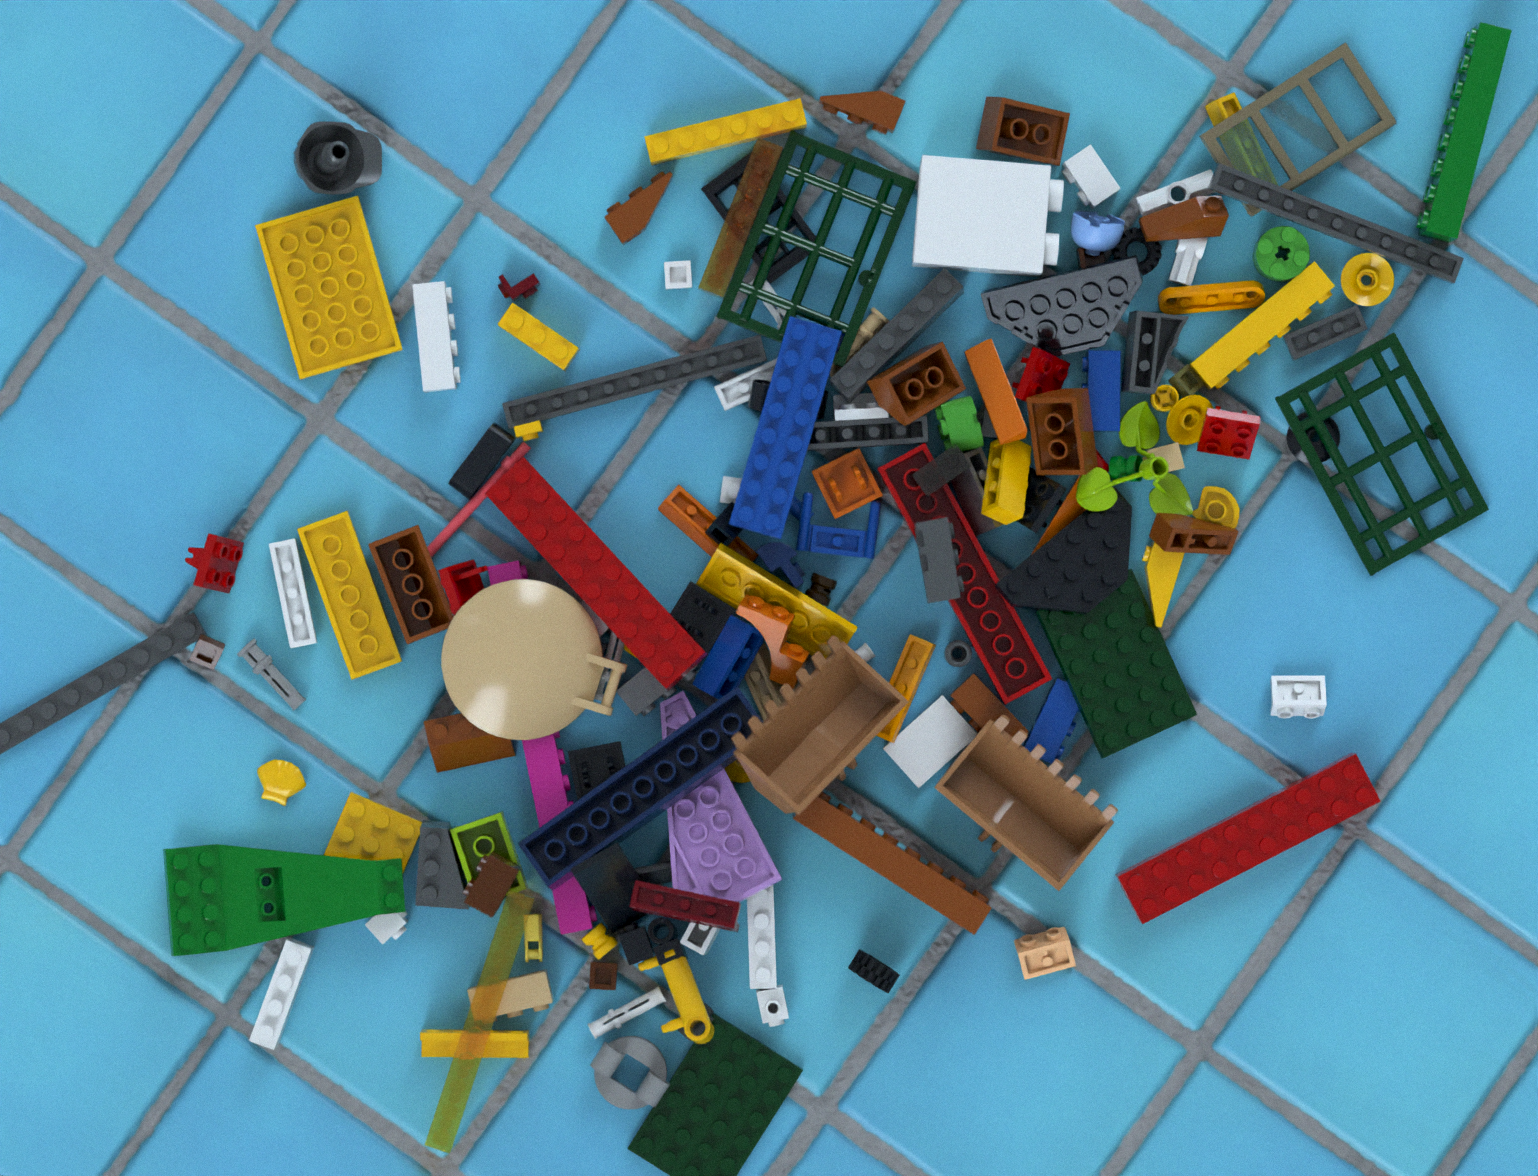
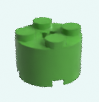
M1279 226L1268 230L1260 236L1254 246L1252 259L1256 270L1261 276L1271 281L1285 282L1296 277L1305 269L1309 262L1310 250L1307 240L1299 231L1293 227ZM1278 248L1281 251H1286L1285 261L1282 257L1276 258L1275 254L1278 252Z
M971 396L949 400L934 408L936 418L940 422V425H937L941 441L945 440L943 444L947 456L984 446L980 422L977 420V411Z

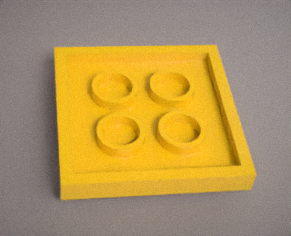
M350 792L324 856L371 861L401 858L402 873H404L420 836L422 822L354 792Z

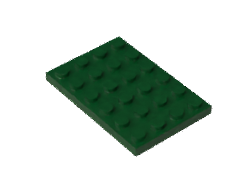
M1132 569L1128 570V580L1086 615L1068 611L1039 610L1035 612L1101 759L1197 715L1159 628L1154 624L1153 615Z
M713 1012L711 1015L714 1018L712 1021L714 1026L712 1039L705 1044L693 1043L670 1079V1086L657 1106L652 1108L627 1149L670 1176H737L803 1069Z

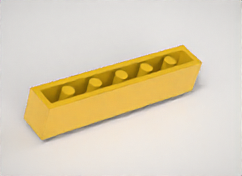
M799 98L644 137L651 166L787 133L792 130L807 128V122L802 101Z
M1315 261L1312 262L1299 275L1290 280L1189 364L1190 367L1204 382L1208 390L1214 386L1218 390L1230 380L1227 377L1229 373L1234 369L1239 373L1251 363L1248 358L1256 352L1259 356L1271 346L1268 342L1275 335L1281 338L1292 328L1289 324L1297 318L1301 321L1312 312L1309 308L1316 301L1322 304L1333 294L1330 290L1335 285Z

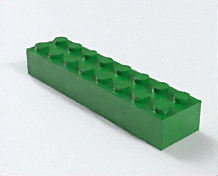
M1480 22L1474 28H1471L1470 32H1466L1463 41V47L1466 48V52L1463 58L1460 57L1456 68V73L1460 74L1457 83H1453L1449 99H1453L1450 109H1446L1443 118V125H1446V129L1443 135L1439 136L1436 150L1440 151L1436 161L1433 160L1429 176H1432L1433 179L1430 186L1425 188L1422 202H1426L1423 213H1419L1416 222V228H1419V236L1450 243L1458 238L1512 30Z

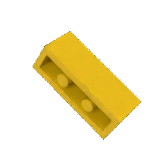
M513 302L497 324L563 371L567 370L580 351L577 346Z
M998 439L990 442L981 514L1004 525L1023 518L1032 446L1020 440L1000 445Z

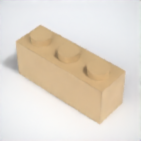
M547 969L467 989L474 1021L481 1020L482 1024L497 1021V1016L507 1014L508 1018L523 1015V1010L533 1008L534 1012L549 1008V1003L554 1001Z

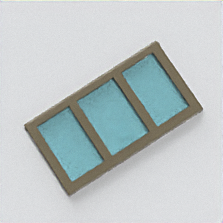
M1345 42L1199 137L1216 164H1224L1293 191L1394 126L1396 120ZM1241 202L1251 217L1262 211Z

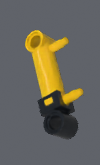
M656 918L651 921L647 930L649 938L658 945L653 948L655 956L639 963L638 967L640 971L649 970L659 965L662 967L680 1017L668 1021L661 1026L663 1033H667L684 1027V1032L689 1039L697 1044H705L712 1039L714 1026L709 1019L689 966L686 951L678 939V931L675 925L666 918ZM668 927L669 934L667 937L658 939L657 931L659 928ZM697 1023H704V1033L700 1036H695L693 1034L694 1026Z

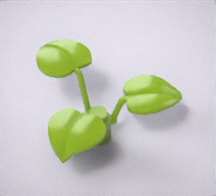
M1147 401L1132 406L1120 421L1119 437L1124 446H1136V452L1147 457V459L1141 462L1139 472L1111 482L1108 472L1099 467H1095L1086 475H1081L1076 491L1078 504L1089 511L1099 512L1107 510L1117 501L1118 496L1113 488L1114 485L1143 477L1146 480H1153L1152 484L1155 486L1149 493V503L1155 514L1173 513L1185 516L1193 514L1189 494L1182 481L1176 475L1168 473L1169 466L1167 461L1163 457H1155L1154 453L1142 450L1154 447L1160 437L1158 422L1151 412Z

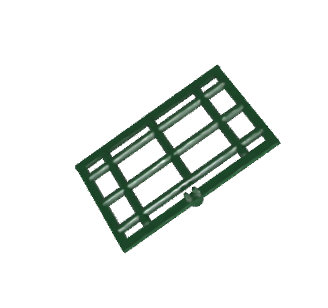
M793 130L790 131L716 317L780 343L783 341L790 316L796 317L798 315L823 326L842 331L845 335L838 353L835 354L833 364L843 367L917 181L803 136ZM796 145L806 149L799 168L789 164ZM816 153L844 164L838 183L809 172ZM854 169L883 180L876 199L847 188ZM786 174L795 179L776 226L766 223V220ZM805 182L833 193L814 242L785 231ZM892 185L903 188L895 207L886 204ZM843 198L871 209L853 257L824 246ZM882 213L890 216L891 219L870 271H862L858 277L863 290L850 323L847 324L839 321ZM764 233L772 237L754 282L750 285L742 280L760 235ZM781 240L810 252L791 301L762 289ZM820 256L848 267L829 316L801 305ZM738 291L748 295L741 314L731 311ZM758 299L786 310L779 330L751 319Z
M1395 332L1286 393L1275 397L1277 405L1370 576L1489 510ZM1389 347L1399 364L1398 367L1391 371L1381 354L1382 351ZM1372 358L1381 376L1354 391L1345 372ZM1404 375L1430 422L1425 427L1424 433L1396 382L1397 379ZM1335 378L1344 397L1318 411L1308 393ZM1387 386L1411 432L1384 447L1359 400ZM1298 398L1309 416L1299 421L1290 405L1291 402ZM1348 406L1351 407L1374 450L1373 454L1349 467L1323 421ZM1313 426L1339 472L1329 477L1305 430ZM1427 438L1432 440L1439 439L1459 477L1452 482L1449 481ZM1417 442L1441 488L1414 503L1389 456ZM1378 462L1384 468L1404 506V509L1379 523L1353 477ZM1343 482L1368 526V529L1359 533L1335 486ZM1463 487L1473 503V506L1466 510L1456 494V491ZM1446 497L1455 516L1428 530L1419 512ZM1410 518L1419 536L1392 550L1383 532ZM1372 538L1375 539L1383 554L1382 557L1375 561L1365 542Z

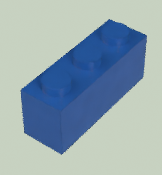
M1088 350L1086 357H1082L1081 362L1082 373H1086V383H1082L1081 388H1088L1093 431L1119 432L1121 351Z
M730 615L692 685L718 700L737 686L739 687L765 640L759 630L741 619Z
M1055 678L1023 745L1030 752L1038 744L1043 746L1046 752L1040 759L1050 764L1055 759L1059 760L1065 749L1061 744L1065 736L1070 737L1076 726V722L1073 719L1077 711L1080 712L1067 682Z

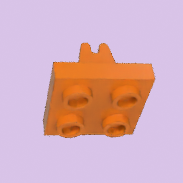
M860 448L811 471L834 519L883 496Z

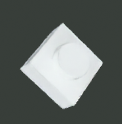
M690 260L664 262L666 290L692 288Z
M723 476L720 503L730 504L733 502L735 504L742 478Z

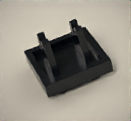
M1029 467L1025 512L1023 518L1016 522L1037 534L1041 527L1046 528L1048 525L1045 521L1056 504L1058 506L1062 504L1063 501L1060 498L1066 491V488L1045 475H1036V470Z
M690 581L670 614L708 654L730 615H733L736 609Z
M621 741L568 751L577 800L626 766Z

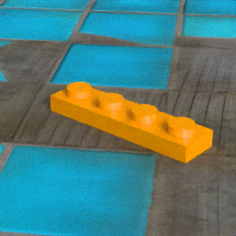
M909 634L889 681V684L904 696L908 703L876 736L892 743L895 742L936 647L935 644Z

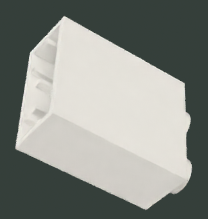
M922 155L919 170L912 267L945 268L946 270L1039 277L1043 272V265H1057L1059 234L1046 233L1048 211L1061 212L1064 181L1050 179L1051 166Z

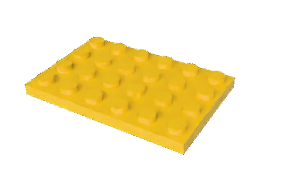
M358 195L255 225L300 380L403 350Z

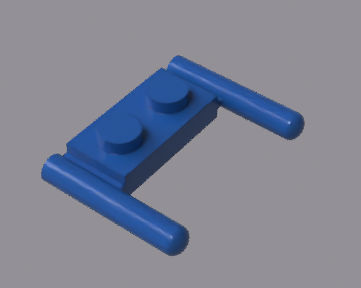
M810 492L803 494L796 550L874 559L881 509L880 501H871L867 531L810 525L813 494Z

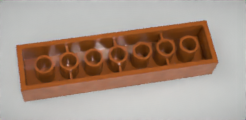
M823 791L800 814H793L794 820L974 935L992 909L988 904L990 899L976 889L972 893L965 889L967 886L965 882L954 875L950 879L942 874L944 872L943 868L930 860L928 864L920 860L921 854L909 846L905 850L897 845L898 839L887 832L880 835L874 831L876 825L863 817L860 821L852 817L854 812L842 803L835 806L829 802L831 797Z

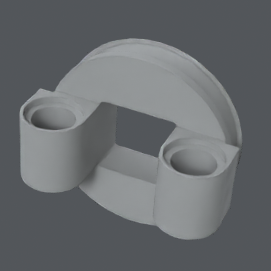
M624 1036L610 1043L604 1042L590 1064L595 1069L594 1077L600 1094L610 1104L622 1109H639L647 1105L656 1107L670 1086V1083L666 1081L667 1067L661 1051L652 1042L642 1037ZM625 1054L630 1055L650 1068L636 1091L611 1077Z

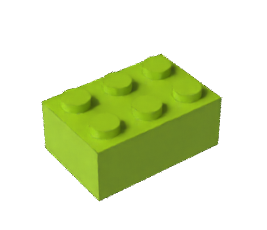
M503 811L450 829L468 883L472 878L477 879L479 872L476 871V868L484 855L489 856L492 852L521 867ZM522 867L506 896L528 888Z

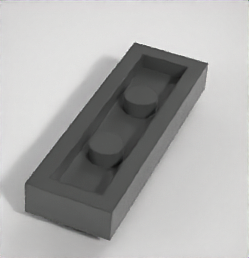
M1357 304L1282 337L1294 361L1365 331L1368 328Z

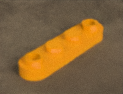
M1254 280L1169 287L1162 290L1158 295L1160 310L1165 314L1172 315L1255 308L1260 306L1265 300L1263 285Z

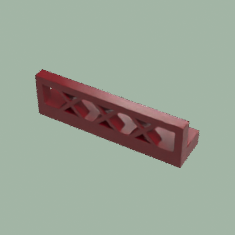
M635 880L629 906L635 911L738 932L740 924L737 921L741 908L740 902Z

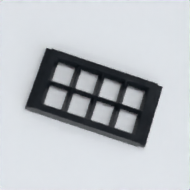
M753 151L701 188L743 247L748 239L745 233L752 228L755 219L741 228L731 214L748 203L757 215L759 209L752 199L767 189L772 179V176ZM754 169L764 183L747 194L738 180ZM734 184L744 198L727 209L718 195ZM780 188L776 195L778 202L772 205L769 215L781 206L782 208L784 207L787 197ZM794 208L790 218L791 221L788 223L785 231L790 230L796 225L805 239L814 242L816 236ZM769 236L757 245L754 250L752 259L758 268L763 259L759 252L768 246L772 236ZM781 240L779 246L785 254L772 263L766 279L771 284L809 256L810 252L796 246L789 251Z

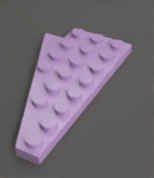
M684 691L660 703L662 740L697 716ZM725 769L667 809L672 886L674 889L741 902L783 880Z

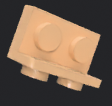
M1065 927L1050 928L1045 932L1034 935L1027 934L1014 940L1024 980L1076 966L1070 939Z

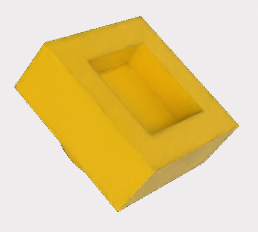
M538 420L514 426L516 437H522L524 442L539 438L538 433L543 432L541 421Z

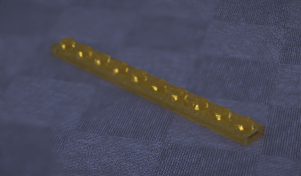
M512 890L508 892L425 1146L449 1154L452 1150L535 899L533 897Z

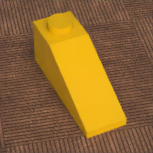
M1152 542L1151 546L1146 545L1142 561L1146 562L1144 569L1154 624L1156 627L1161 628L1184 553L1164 552L1155 542Z

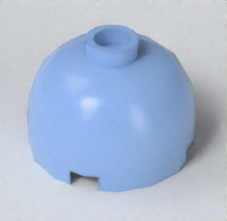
M1075 211L1071 220L1072 238L1078 246L1085 248V254L1100 256V252L1110 251L1119 244L1124 232V220L1107 214V217L1097 215L1098 212Z

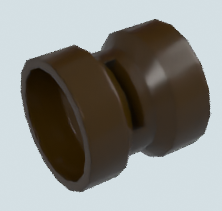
M813 572L810 579L811 587L806 590L805 595L828 607L831 600L830 593L835 589L837 581Z

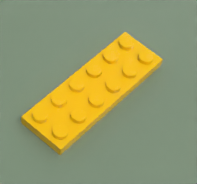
M345 511L298 528L299 537L351 680L402 662L349 512Z
M722 543L716 549L696 585L736 610L746 594L758 596L764 602L773 606L786 608L795 615L787 641L802 646L804 650L810 652L811 656L818 651L826 659L832 653L827 641L833 635L840 642L843 641L848 644L858 628Z

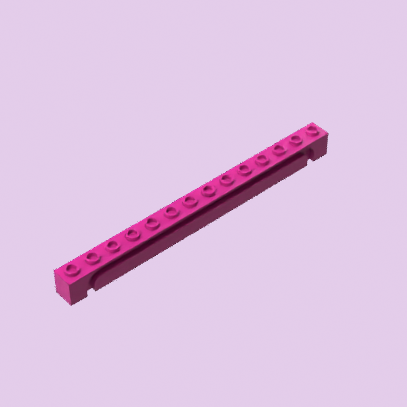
M519 560L487 567L491 585L514 579H529L526 565L521 566ZM560 731L537 739L522 740L539 828L574 804L573 801H568L566 791L571 790L568 774L563 775L561 767L562 764H566L563 748L558 749L556 738H560ZM574 876L552 891L561 935L594 927L593 922L597 921L595 907L589 906L588 896Z

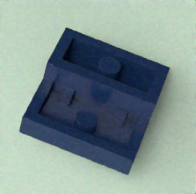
M772 542L756 550L770 572L781 567L794 588L804 583L802 579L806 575L797 561L794 564L789 561L798 554L792 547L784 543Z

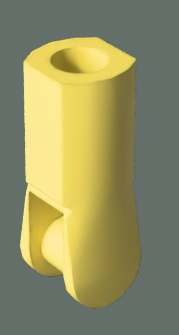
M539 913L524 914L525 962L538 959L539 962H543L542 914ZM538 941L539 949H529V942Z

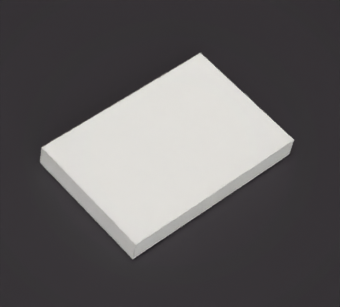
M941 695L897 735L894 743L889 742L883 749L913 783L920 788L970 743L977 733L947 699Z

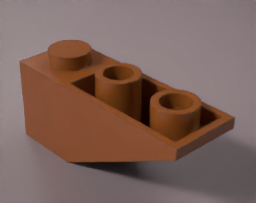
M883 91L821 96L819 99V103L823 105V110L837 115L838 111L848 115L847 119L859 125H862L864 121L873 125L872 130L886 135L887 132H894L906 102Z
M663 171L650 180L652 182L650 186L644 190L641 186L628 195L630 198L622 205L620 202H617L606 210L608 215L604 218L623 245L646 230L673 179L671 171L666 175Z

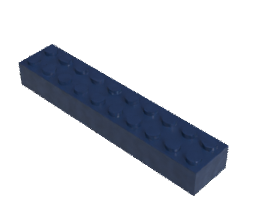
M737 686L518 843L519 847L547 887L552 891L574 876L571 868L613 844L621 843L737 760L733 753L737 748L732 741V737L737 732H740L747 739L753 733L748 725V721L753 716L758 717L761 723L763 721Z

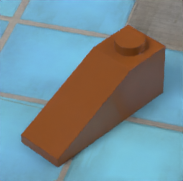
M1221 195L1200 196L1139 218L1138 222L1146 242L1218 237L1222 234L1229 214Z
M1157 513L1149 537L1164 552L1230 555L1239 531L1182 514Z

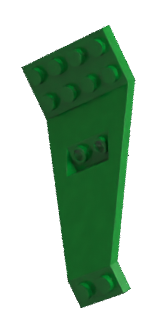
M220 844L163 849L171 956L228 951L372 916L406 912L401 858L371 861ZM264 876H267L269 878V883L267 886H264L262 884V878ZM266 903L271 905V910L268 913L264 911Z

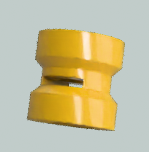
M1161 385L1157 388L1155 394L1150 395L1152 407L1159 412L1171 410L1179 401L1177 390L1170 385Z
M602 922L581 939L586 946H593V954L598 960L618 944L613 936L605 934L606 927Z

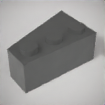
M1146 311L1129 312L1121 392L1146 395L1155 394L1168 365L1170 355L1178 343V337L1189 316Z
M948 517L914 523L927 603L961 598L960 592H964L962 576H957L956 566L960 565L958 551L957 549L953 550L951 539L955 538L953 523L948 522Z
M423 820L420 826L415 906L455 909L470 908L469 905L464 903L467 897L463 895L466 888L465 877L450 832V822Z

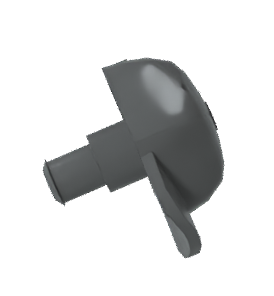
M315 122L311 124L298 140L293 152L298 177L303 180L310 191L318 194L351 193L356 188L374 184L382 175V147L379 139L371 133L356 130L351 124L344 122Z

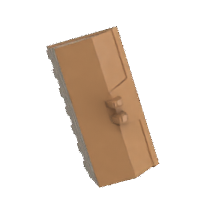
M834 635L827 641L832 653L826 659L818 651L812 656L811 659L816 669L810 675L803 667L796 672L800 685L794 691L787 683L780 688L784 701L778 707L772 700H768L765 703L764 709L768 717L764 722L761 723L758 717L753 716L748 721V725L753 733L747 739L740 732H737L732 737V741L737 748L733 753L736 759L740 761L753 787L785 814H800L835 777L839 781H843L846 778L843 769L846 766L853 770L857 767L855 757L908 703L907 699L845 642H840Z
M1002 714L995 722L990 719L982 727L974 739L957 756L934 788L984 829L977 838L979 841L983 842L990 834L996 839L992 844L991 851L995 853L1004 845L1055 889L1060 891L1113 825L1114 821L1111 818L1117 813L1118 809L1109 804L1103 811L1099 810L1093 805L1100 797L1097 791L1091 789L1085 796L1081 795L1075 789L1082 782V779L1073 774L1067 781H1064L1057 775L1064 767V764L1055 759L1049 767L1039 760L1046 752V749L1038 744L1031 752L1021 745L1028 737V734L1020 729L1013 737L1003 730L1010 722V719Z

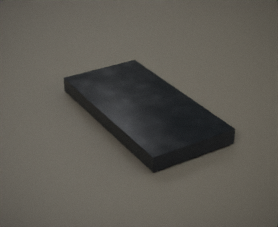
M618 842L571 868L574 877L612 934L649 914L635 911L629 907L635 880L643 881Z

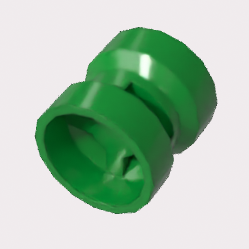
M1130 455L1127 459L1123 456H1112L1109 463L1111 480L1113 481L1139 472L1140 464L1143 461L1140 455ZM1143 477L1132 479L1130 482H1140Z

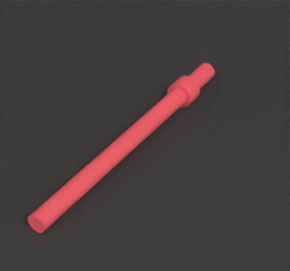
M522 442L510 456L507 455L500 462L501 466L429 544L427 548L431 558L487 498L484 493L531 449L530 446Z

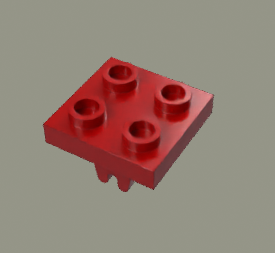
M1033 347L1029 358L1022 357L1021 362L1026 364L1020 383H1012L1011 387L1017 389L1015 398L1027 403L1026 398L1029 396L1061 389L1067 377L1070 363L1042 349Z
M1215 406V409L1207 408L1197 443V451L1249 460L1260 426V416L1249 415L1245 410H1242L1241 413L1221 410V406Z
M208 533L204 548L189 547L188 552L192 553L193 557L185 558V562L198 569L193 585L230 594L231 587L235 583L238 562L243 555L242 548L244 542Z
M474 559L438 570L441 585L445 589L449 600V608L454 616L462 605L484 589L480 573L488 569L486 565L477 568Z

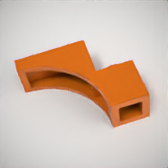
M746 594L740 602L736 614L752 623L764 637L771 655L769 679L782 685L787 683L794 689L799 682L796 672L801 667L805 668L810 654L802 646L786 642L795 615L784 607L773 606L764 602L758 596Z

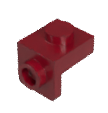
M533 273L511 287L502 274L498 277L501 283L497 286L505 299L510 296L515 301L522 296L527 299L537 293V286L540 285V282Z

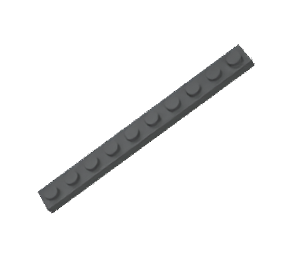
M1221 163L1216 164L1208 186L1209 190L1451 284L1455 283L1464 259Z
M761 335L505 402L502 405L510 430L514 429V426L538 420L544 421L767 361Z
M195 612L190 613L1 722L0 755L197 642L200 634L207 636Z

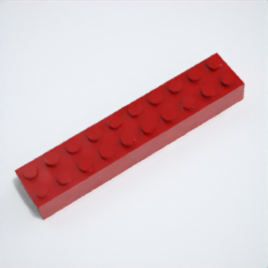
M926 443L877 468L915 541L914 523L948 517L949 523H953L955 538L951 539L953 550L957 549L960 565L956 566L957 576H962L964 592H960L961 598L950 599L948 602L1003 704H1007L1052 680L1016 610L995 588L999 579Z
M524 457L484 493L665 689L669 691L708 655Z
M1350 753L1115 875L1139 922L1144 924L1381 801L1357 754Z

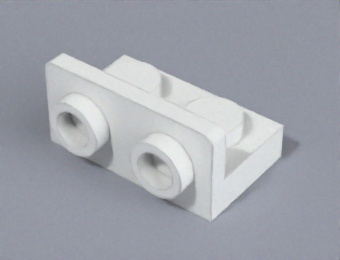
M873 393L859 394L850 404L841 395H834L833 397L834 421L889 418L888 412L878 405Z
M1271 676V716H1278L1283 719L1292 716H1304L1312 719L1324 715L1327 705L1325 676Z

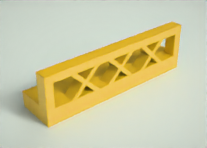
M422 1029L420 1032V1040H422L421 1057L529 1058V1030Z

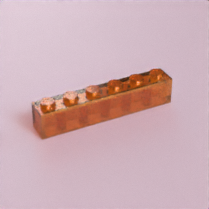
M759 137L757 138L698 290L724 299L783 147Z

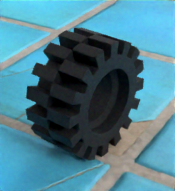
M1133 227L1123 232L1121 241L1113 248V260L1128 257L1127 248L1132 242L1143 243L1147 248L1146 258L1139 262L1143 276L1151 272L1159 264L1158 262L1162 256V246L1159 244V241L1146 242L1141 228Z
M860 949L848 966L852 972L886 993L890 992L900 976L892 968Z

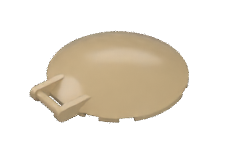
M514 579L493 584L476 593V595L461 606L450 622L444 637L441 653V668L446 689L462 715L472 724L489 734L513 740L537 739L558 732L577 719L585 709L611 716L614 709L611 706L622 672L625 673L628 666L622 662L602 656V646L596 626L588 612L574 597L554 585L530 579ZM607 667L612 669L602 702L597 703L593 700L603 669Z

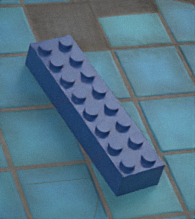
M792 316L789 317L729 525L781 540L842 331Z

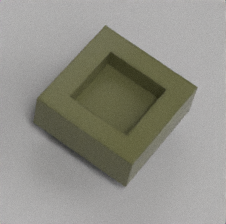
M1189 364L1181 368L1168 380L1182 398L1193 395L1204 385V382Z

